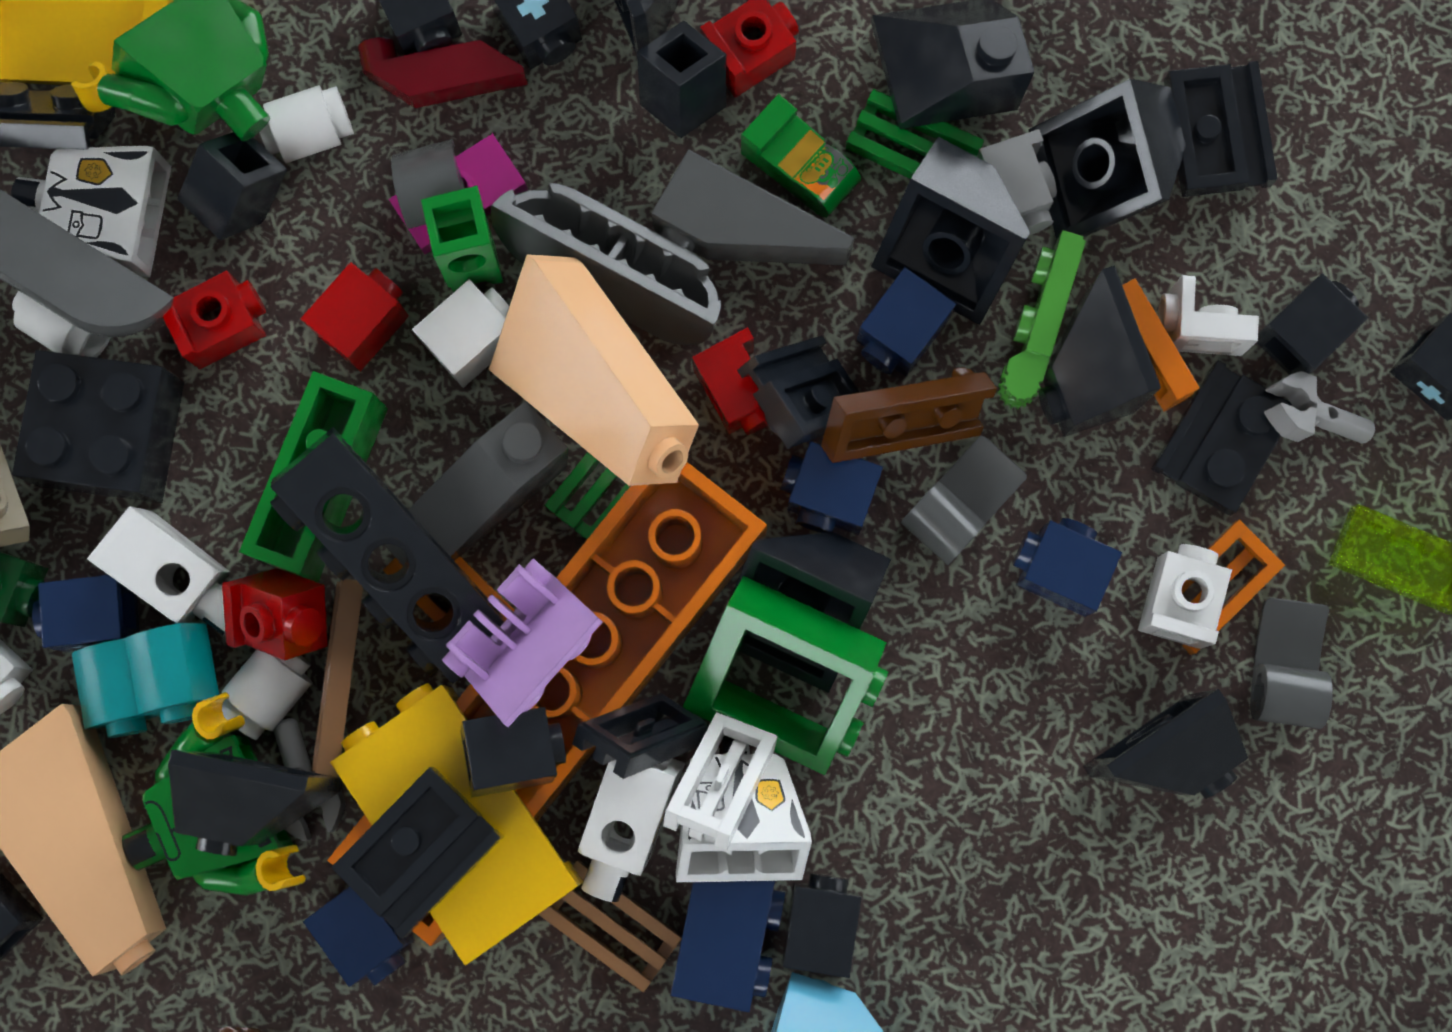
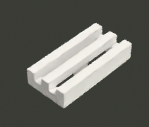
M716 712L665 811L663 826L676 831L679 824L690 828L689 837L702 841L704 834L715 838L714 847L727 851L774 753L777 735ZM724 735L733 738L734 741L699 811L688 807ZM748 745L756 747L757 749L723 819L713 817Z

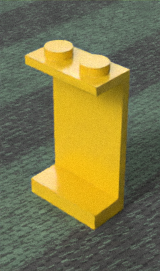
M0 0V82L68 85L76 80L79 83H89L94 79L88 70V66L95 61L101 62L109 74H116L112 70L114 40L174 0Z
M426 683L407 694L396 704L400 714L379 728L375 721H372L347 736L341 742L345 752L330 763L371 825L429 767H435L482 814V817L504 836L430 912L466 966L584 881L570 861L563 862L515 790L471 798L460 732L462 721H466L467 718L455 702L459 697L452 687L440 685L434 690L430 683Z

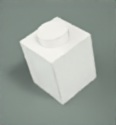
M469 279L412 330L422 344L464 388L491 364L509 305L492 287L483 294Z

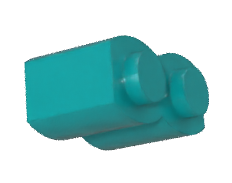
M177 623L139 632L123 639L85 647L71 653L84 729L106 728L107 738L123 737L145 732L148 730L146 720L160 716L161 724L192 720L193 708L197 703L219 695L208 629L205 623Z

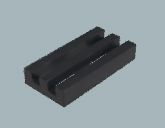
M662 693L578 724L572 745L581 751L596 746L592 758L602 765L617 760L613 773L625 779L697 748L709 725ZM664 715H666L667 717H669V718H666V719L662 720Z

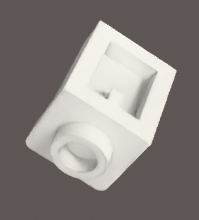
M1181 275L1170 289L1169 294H1162L1158 308V317L1179 352L1242 356L1258 341L1259 316L1238 315V309L1229 305L1204 306L1199 309V312H1196V277Z

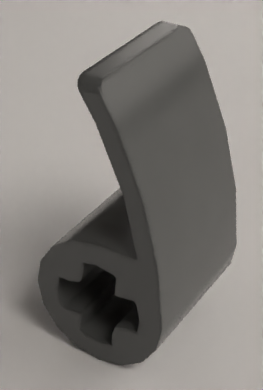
M453 139L392 155L391 168L394 188L408 229L426 225L421 199L465 189L455 159V143Z
M980 436L900 523L948 566L1027 479V474L985 436Z
M1268 598L1263 602L1255 644L1250 711L1253 720L1322 729L1326 725L1332 707L1333 685L1329 673L1319 671L1329 613L1327 605L1278 598Z

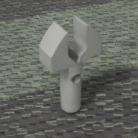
M1300 371L1291 374L1270 385L1265 390L1273 395L1285 397L1292 404L1290 406L1280 403L1264 411L1269 422L1284 438L1299 442L1314 435L1315 426L1361 444L1370 441L1375 433V424L1371 420L1322 402L1317 396V377Z
M293 718L283 719L273 732L284 766L313 772L297 720ZM342 789L341 792L320 805L323 810V819L327 832L329 833L336 831L344 813L346 802ZM303 817L284 829L300 840H312L308 825Z

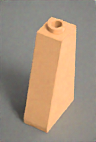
M527 254L489 371L628 486L677 483L681 470L687 462L688 452L699 424L580 260L575 257Z
M62 703L0 750V849L92 976L115 969L121 975L130 972L156 951L150 942L165 931L166 926L146 869L136 870L130 864L124 852L122 836L132 832L97 730L96 728L84 729L80 705Z

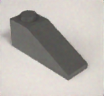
M689 149L651 213L655 232L707 260L846 265L851 256L854 237Z
M525 401L476 440L408 510L455 561L567 468L568 447L529 403ZM385 544V547L404 566L407 558L405 551L396 545Z

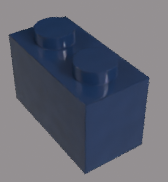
M775 881L693 882L670 996L744 1012H750L753 996L766 997L773 958L761 956L766 929L778 932L785 899V892L773 890Z

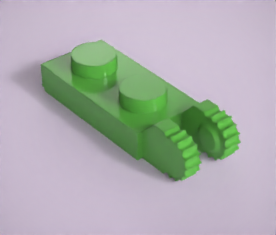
M1062 230L1052 249L1042 246L1031 277L1032 283L1041 285L1035 307L1023 306L1013 336V341L1022 343L1023 348L1021 353L1008 360L1000 377L1002 383L998 385L1000 388L997 392L1000 395L999 400L1004 402V406H1010V409L1012 407L1017 408V410L1020 407L1025 408L1026 404H1030L1032 402L1031 399L1036 397L1037 391L1041 389L1039 384L1044 380L1086 240H1083L1084 236Z

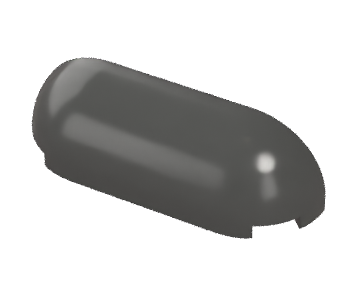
M549 183V190H529L515 195L512 189L501 195L492 204L491 220L494 230L503 245L522 264H524L527 254L575 257L585 265L625 321L663 341L678 345H697L705 342L711 336L720 314L721 300H719L715 285L708 275V265L695 253L587 195L561 184Z
M0 190V279L74 326L98 336L123 337L136 334L155 324L170 310L174 297Z

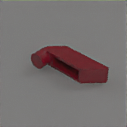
M371 38L363 41L358 46L363 73L375 84L414 108L528 85L522 65L481 40L397 57L395 43L390 38Z

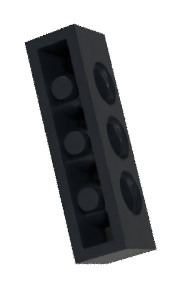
M334 427L272 479L270 487L277 496L270 503L284 521L297 532L306 525L323 544L316 552L325 565L342 581L352 575L368 592L361 601L375 619L386 629H389L396 623L412 640L406 647V650L416 663L431 677L440 670L454 684L460 676L454 673L442 661L450 651L446 644L452 640L469 620L489 637L493 635L473 615L477 610L483 612L499 627L507 618L487 600L488 597ZM347 494L356 498L363 507L360 518L352 525L344 527L330 523L324 516L323 507L331 497ZM393 544L403 549L407 554L404 566L398 572L389 575L374 571L369 565L368 560L371 553L377 547ZM430 593L441 594L450 601L447 614L435 622L422 621L413 613L416 602L422 596Z

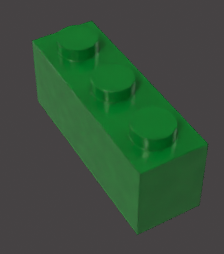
M315 371L312 372L239 553L317 583L319 582L325 563L316 551L323 544L306 525L297 532L277 513L270 503L277 496L270 487L271 482L278 473L332 427L337 430L366 463L388 410L374 393ZM339 494L331 497L323 507L326 519L336 526H341L353 496Z

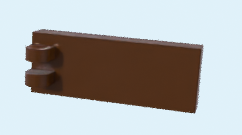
M958 367L952 371L949 378L834 397L821 447L831 462L836 463L981 436L984 426L978 419L984 399L993 398L997 387L985 372L974 373L968 368Z

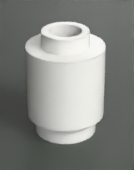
M320 85L263 104L264 110L270 116V121L259 133L265 148L272 155L280 152L285 163L342 145L340 138L354 134L337 86L322 91Z
M20 291L14 297L12 309L15 311L13 318L15 327L53 352L97 358L111 338L88 333L74 326Z
M256 649L221 691L222 693L227 692L230 696L222 705L224 717L229 720L242 715L245 724L238 730L254 740H257L265 730L273 731L313 684L310 678L304 674L311 664L302 655L282 660Z

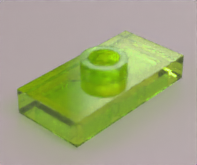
M1361 504L1351 506L1328 565L1447 615L1452 614V542Z

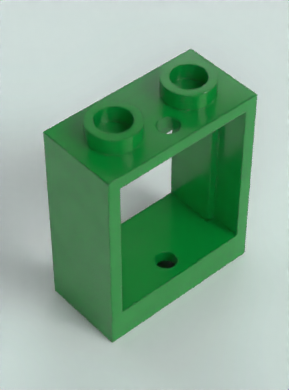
M743 576L724 610L683 708L710 722L717 712L777 735L774 752L825 775L836 752L848 757L864 723L854 717L860 703L873 707L884 685L889 671L879 667L878 664L887 642ZM747 631L851 679L828 728L726 681Z

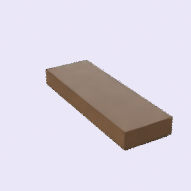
M350 579L337 581L312 762V771L334 777H339L330 762L342 754L341 742L344 738L363 587L359 582Z

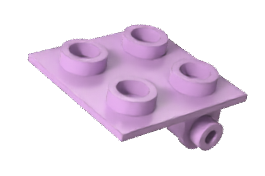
M534 558L525 568L518 564L515 570L497 589L501 595L517 607L514 612L492 594L487 599L507 620L499 627L483 612L477 610L473 615L493 635L489 637L469 620L452 640L446 644L450 651L442 659L461 678L465 676L507 727L521 713L530 710L536 705L544 693L545 686L569 660L576 658L585 650L593 632L602 624V621Z

